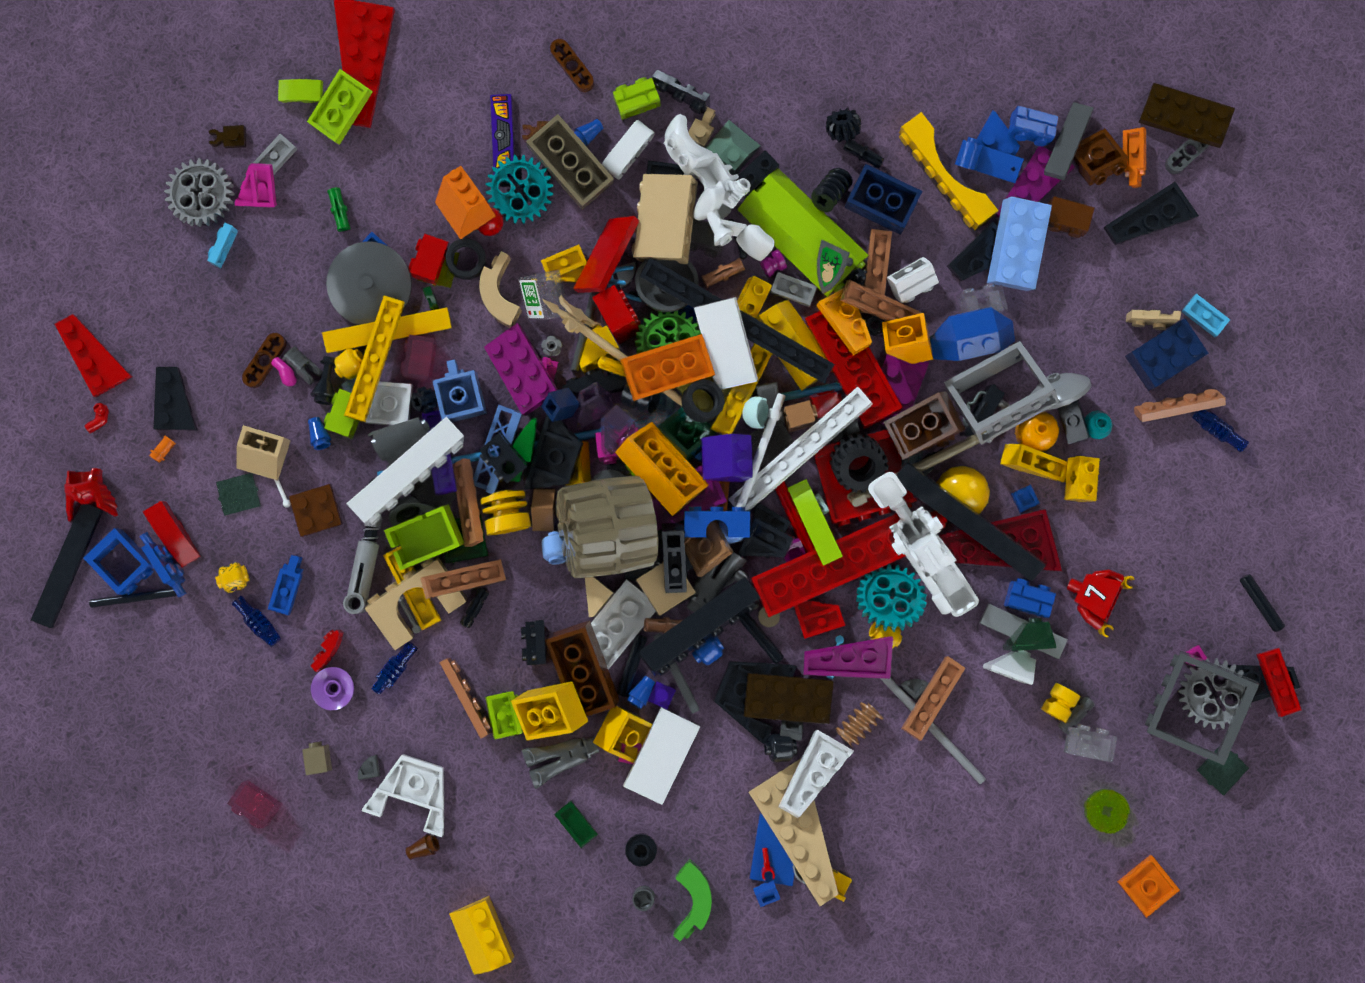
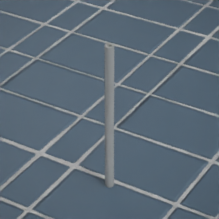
M891 677L890 679L880 678L903 704L912 711L916 704ZM932 722L928 730L979 784H982L986 778Z

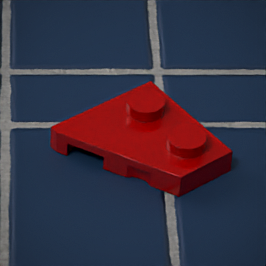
M805 601L794 606L804 639L845 626L839 605Z

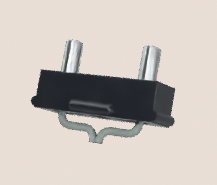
M993 384L986 386L984 391L978 392L972 402L968 401L966 406L971 411L969 405L975 404L981 395L972 411V415L977 423L992 416L998 406L1005 409L1010 404L1002 400L1005 393ZM963 417L962 421L966 430L960 432V436L968 438L974 435Z

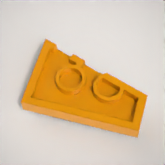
M843 288L819 301L817 307L850 352L855 355L869 347L872 340L859 309L840 301Z

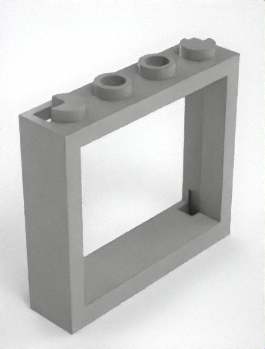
M1020 341L944 382L950 397L981 445L1060 403L1055 389ZM1023 359L1043 388L977 423L959 394Z

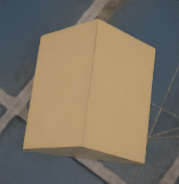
M585 577L589 617H595L614 592L597 578Z

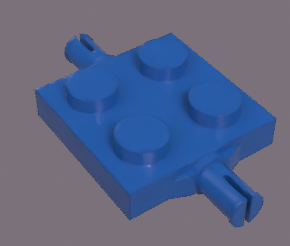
M148 532L140 535L141 540L145 544L141 549L162 582L172 587L178 598L184 596L186 592L181 586V583L185 581L182 567L174 563L171 558L173 556L165 546L153 542Z

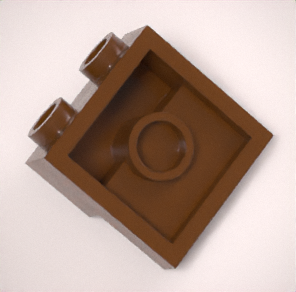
M1104 128L1081 140L1073 160L1079 166V173L1091 186L1093 184H1103L1107 177L1112 174L1116 176L1122 174L1127 167L1128 156Z

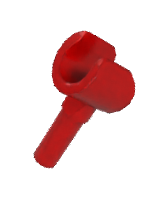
M762 848L764 867L761 870L762 878L765 880V872L770 871L774 879L775 872L773 867L770 866L768 848Z

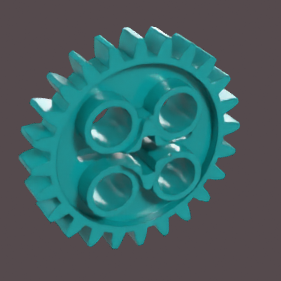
M514 155L513 161L506 157V164L498 161L500 168L492 167L495 174H488V178L492 182L485 184L491 188V190L485 192L486 195H492L488 203H495L493 208L499 209L502 215L506 214V221L513 217L514 224L517 223L518 218H521L522 223L525 224L527 217L533 222L534 214L540 218L539 210L546 212L547 209L544 204H551L547 197L553 196V193L548 191V189L553 187V184L547 183L551 176H544L547 169H539L541 162L534 165L533 157L528 162L525 161V155L522 156L521 160H518L517 156ZM517 170H525L527 178L524 180L517 179L515 176ZM508 174H511L518 186H524L523 192L532 202L531 205H528L521 193L514 192L516 187L507 177ZM508 182L511 189L509 192L503 193L499 190V184ZM532 186L538 187L540 195L531 197L528 193L529 188ZM515 199L522 200L524 203L523 208L520 210L514 209L511 205L512 201Z
M888 564L887 570L881 567L878 569V572L874 570L870 573L871 575L865 574L864 580H860V587L857 588V594L859 595L856 598V602H860L858 610H864L862 617L869 616L868 623L876 622L875 628L883 625V629L886 631L888 626H890L892 631L895 632L896 626H899L903 631L905 624L911 628L913 621L918 622L919 616L923 615V608L927 604L924 601L927 594L923 593L925 586H919L921 579L914 580L915 573L913 572L908 575L907 568L899 571V565H897L894 570ZM878 584H885L887 588H881ZM904 588L907 589L908 592L903 593L899 589ZM874 603H881L884 607H877ZM901 607V608H903L905 611H904V612H899V611H897L895 608Z

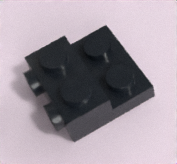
M544 620L525 622V627H521V640L525 639L526 648H522V661H526V666L546 664Z

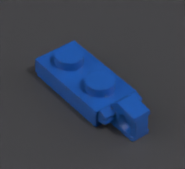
M291 555L289 563L284 564L283 568H280L268 610L285 615L291 614L303 576V569L300 568L303 557Z

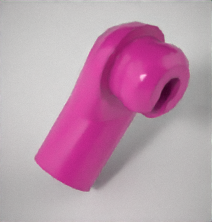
M279 357L274 358L271 364L279 371L282 383L286 386H294L297 383V378L294 376L293 369Z

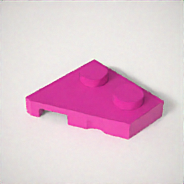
M251 163L249 165L245 180L240 187V193L235 200V206L275 207L277 205L272 164Z

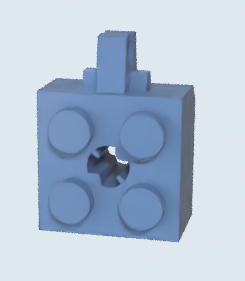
M455 359L446 361L449 373H445L444 378L433 380L441 419L443 420L447 417L451 422H456L487 414L477 372L475 370L464 372L463 369L459 370ZM461 392L464 396L462 400L458 401L456 398L459 397L458 393Z

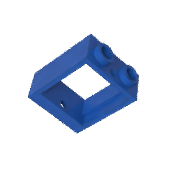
M114 528L83 558L118 595L133 593L138 587L136 584L140 580H145L153 573L152 569L154 568L140 547L122 529ZM120 542L141 563L122 584L100 563Z

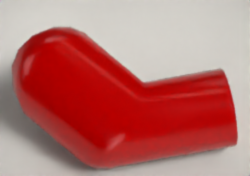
M103 403L94 405L95 419L84 425L90 434L107 423L109 409Z

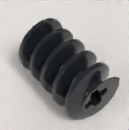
M833 168L822 179L811 195L812 203L818 210L822 212L832 211L853 183L850 173L842 168Z

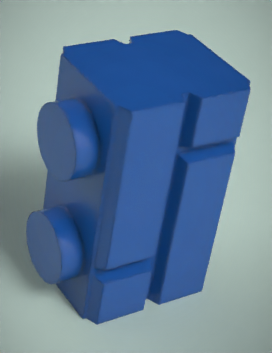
M1018 105L1011 114L1008 135L1013 136L1017 141L1028 140L1034 142L1036 146H1048L1055 138L1058 116Z
M1017 578V582L1010 581L1004 602L1005 607L1042 618L1050 617L1056 593L1050 592V587L1039 584L1037 588L1029 586L1030 581Z

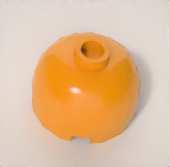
M1043 411L1016 426L1015 435L1017 442L1041 452L1047 451L1054 446L1058 439V422L1051 414Z

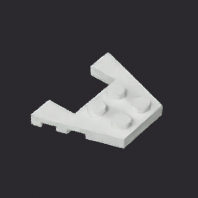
M402 754L383 782L375 790L372 797L364 805L362 811L381 817L388 796L430 809L423 831L442 837L444 835V767Z

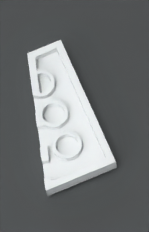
M819 730L814 731L779 804V808L797 818L800 817L854 750Z

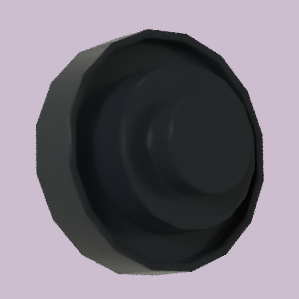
M639 833L633 835L627 841L625 854L628 861L633 865L639 867L647 866L656 857L657 845L651 836Z

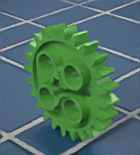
M678 310L674 311V314L670 312L663 314L661 311H658L657 317L651 313L650 320L644 318V325H639L640 332H636V338L638 339L635 340V346L638 347L636 353L639 354L671 344V341L674 343L700 335V330H697L699 324H692L693 317L686 319V312L682 313L681 316L678 315ZM671 326L674 329L671 331H667L664 329V327ZM657 340L660 344L652 345L649 342Z

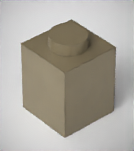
M322 741L309 743V748L302 749L306 775L332 770L329 744L322 745Z

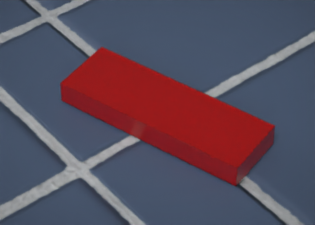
M1280 648L1256 654L1278 717L1301 711L1302 709Z

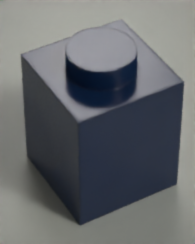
M565 388L549 392L541 407L550 420L555 422L571 418L580 403L571 390Z

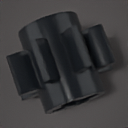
M425 386L417 388V392L413 393L411 398L413 407L418 412L423 411L424 414L432 412L438 403L435 391L431 388L426 389Z

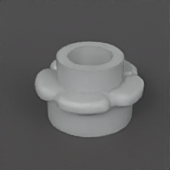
M555 336L547 337L541 344L543 353L547 356H557L561 352L562 342L556 339Z

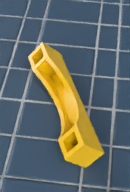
M922 112L901 126L899 131L901 142L905 146L909 145L915 160L923 163L926 167V174L937 181V187L940 192L948 195L951 199V206L956 211L959 210L964 216L963 221L968 227L976 230L996 215L999 210L986 194L963 186L946 171L936 151L934 127Z

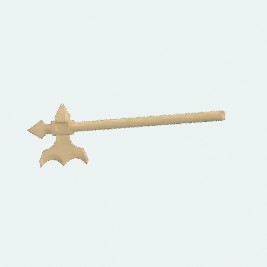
M562 294L559 297L560 304L568 313L559 309L558 305L542 299L552 312L558 313L563 319L562 323L568 332L582 333L619 361L628 357L584 324L594 328L601 323L591 320L580 308L569 304ZM670 389L662 392L682 406V396L676 391Z

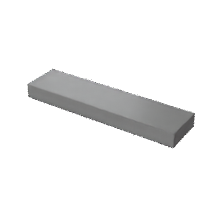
M987 604L979 622L988 628L1056 659H1060L1068 640L991 604Z

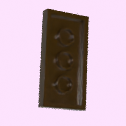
M1153 83L1138 123L1221 148L1235 108Z
M748 673L744 717L830 724L834 681Z

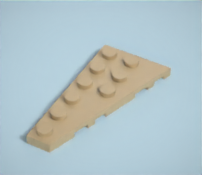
M801 759L749 791V794L818 905L822 906L837 896L838 890L815 801L813 800L798 818L779 808V804Z

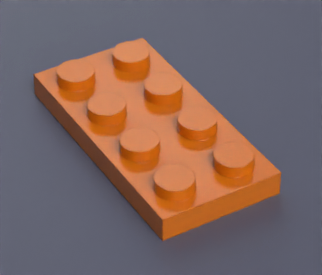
M702 334L620 360L633 401L715 375Z

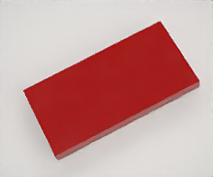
M635 216L608 220L573 288L578 293L604 292L640 221Z

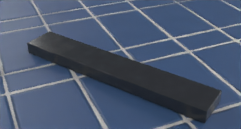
M80 504L31 621L48 628L54 627L104 510L90 504Z

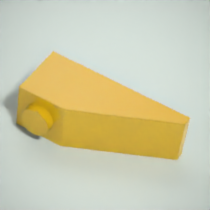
M1005 444L1000 462L1001 465L1058 482H1065L1067 461L1023 444Z

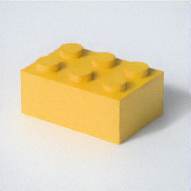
M573 682L527 690L511 700L526 740L573 733L588 722Z

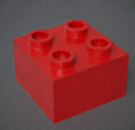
M615 285L604 290V292H600L592 297L618 344L634 337L636 332H640L638 326L641 323L622 289L618 291Z

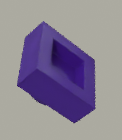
M656 681L648 701L668 709L676 689Z

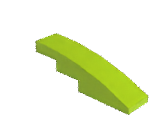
M807 479L788 487L789 493L823 566L843 557Z

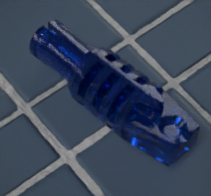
M1196 411L1192 416L1201 425L1202 429L1208 431L1213 437L1218 438L1220 442L1229 443L1239 452L1243 451L1249 444L1248 440L1234 431L1233 426L1228 425L1226 421L1224 422L1222 418H1218L1211 411Z
M243 596L237 598L241 604L236 600L232 602V606L244 617V623L258 638L270 647H273L281 640L273 624L259 609L253 608Z
M408 641L400 652L392 656L376 675L378 680L371 689L377 694H381L387 687L390 689L406 670L407 662L418 648Z

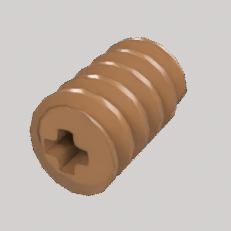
M861 702L860 707L862 710L860 711L856 708L853 710L856 717L852 715L847 716L850 723L841 722L844 729L835 728L837 733L851 747L852 742L857 745L860 744L858 736L866 738L864 730L872 731L869 724L878 725L875 720L876 717L881 720L884 719L869 703Z

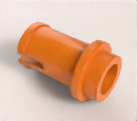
M165 435L155 449L150 450L149 456L160 463L162 460H165L164 457L176 443Z

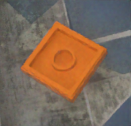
M1149 855L1117 881L1146 918L1180 891L1152 855Z

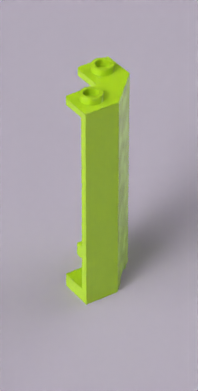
M780 169L775 170L763 180L764 183L756 191L753 190L737 210L752 225L760 226L766 234L774 239V246L820 291L817 275V258L821 240L850 252L849 258L853 259L852 266L845 267L838 283L825 293L828 297L833 292L843 289L845 286L844 280L853 270L858 268L862 270L866 265L864 260L869 255L827 214L818 210L812 203V200Z

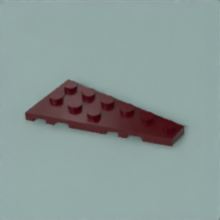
M1046 509L991 522L1045 562L1046 566L1042 570L1062 571ZM963 530L938 535L957 561L954 563L1013 568Z

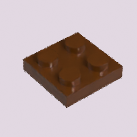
M331 484L289 496L300 537L343 525Z

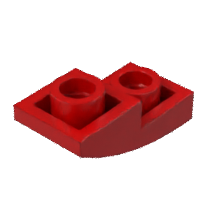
M331 630L323 637L325 641L321 646L326 652H319L313 658L315 662L310 665L315 672L323 670L336 654L343 638L344 632L342 630Z

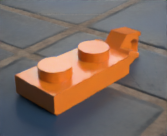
M1144 127L1123 130V151L1128 156L1127 167L1124 172L1125 177L1129 178V186L1132 188L1141 187V176L1146 173V128Z

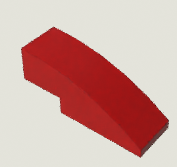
M159 501L143 511L159 539L182 568L201 557L181 521L177 520L167 502Z

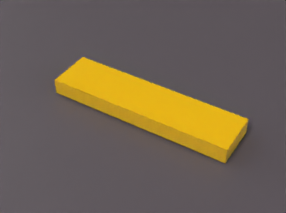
M401 546L383 555L397 584L403 581V576L412 569L416 572L414 566L400 570L393 552L402 549ZM422 587L411 588L403 593L421 630H425L441 621L431 599L425 598Z

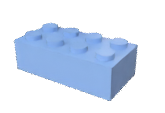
M1012 196L1003 200L987 283L1024 291L1036 289L1052 205Z

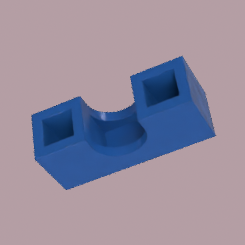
M689 507V511H684V537H706L708 524L714 520H720L727 527V537L750 538V511H745V507H732V511H723V507H710V511H702V507Z

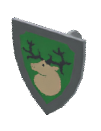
M821 240L817 258V275L822 294L831 290L838 283L846 266H852L853 259L849 258L850 252L824 240Z

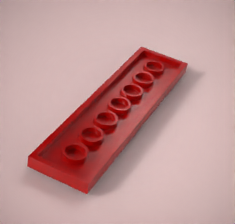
M896 513L835 540L843 557L824 566L815 549L750 578L756 592L760 596V601L767 617L776 615L905 557V554L898 555L891 545L895 542L890 526L900 520L898 514Z

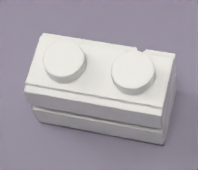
M924 257L887 277L893 295L901 303L913 301L916 295L931 291L933 286L939 283L932 263Z

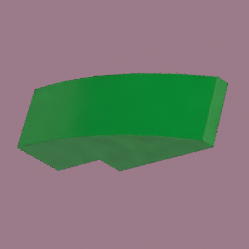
M533 417L513 445L526 462H531L533 458L537 417ZM507 461L505 471L508 473L514 472L515 465ZM522 471L510 481L520 482Z

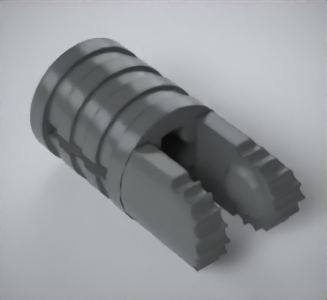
M297 347L291 348L282 359L309 385L314 380L305 371L307 368L318 377L323 374V371L303 355Z

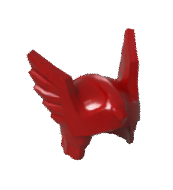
M92 468L90 472L67 471L64 490L66 497L65 508L69 522L73 519L75 501L84 505L96 501L97 508L108 512L114 517L118 516L116 510L118 506L115 503V498L111 495V491L103 484V471L101 469Z

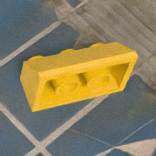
M490 896L449 913L474 975L495 970L512 962L514 954Z

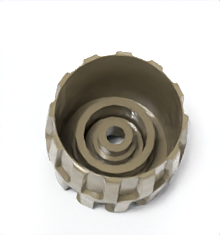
M640 476L599 479L562 487L558 491L556 499L557 518L560 521L558 531L559 537H564L562 552L563 556H566V566L568 571H571L572 577L585 578L613 575L654 565L658 556L657 521L647 484Z

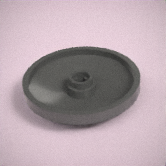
M360 242L345 248L335 257L327 274V292L333 307L342 317L358 325L375 322L384 295L404 301L403 310L411 297L412 278L406 262L396 251L381 243Z

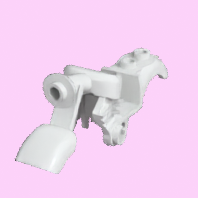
M681 114L676 115L666 129L664 144L669 155L680 166L684 175H692L695 179L698 178L704 186V192L694 208L693 217L696 220H708L714 233L715 246H724L732 240V236H736L739 246L749 256L762 261L772 251L774 239L766 234L758 225L747 226L746 224L724 220L730 214L731 208L733 209L740 199L750 191V182L745 178L738 179V174L731 175L729 170L733 167L731 165H724L717 153H713L698 145L688 133L686 117Z
M887 472L870 483L868 490L879 507L886 508L889 506L900 517L897 523L890 526L895 542L891 544L898 555H906L932 594V600L941 614H949L951 612L953 616L958 617L976 607L979 603L978 597L954 563L957 560L943 540L936 535L943 528L938 517L932 518L931 514L923 507L911 512L903 498L907 490L893 472Z

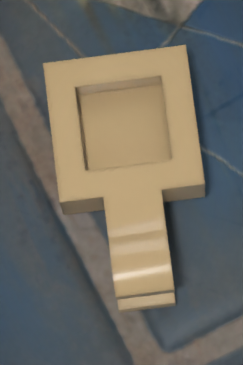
M709 107L706 109L702 121L695 119L688 132L691 138L704 148L714 131V127L710 126L716 115L715 110Z

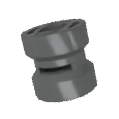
M639 886L634 891L632 898L634 907L640 911L649 910L653 906L655 895L649 886Z

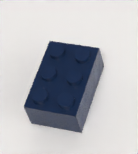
M865 164L846 202L845 208L901 235L923 191Z
M1184 318L1125 357L1147 390L1150 391L1209 353L1188 321Z

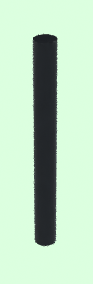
M171 588L90 599L89 605L91 608L161 599L175 597L176 593Z

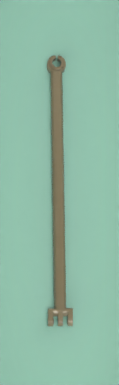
M974 434L913 464V466L922 472L980 442ZM868 489L863 493L858 490L857 493L850 492L847 495V499L855 507L868 502L867 499L872 497Z

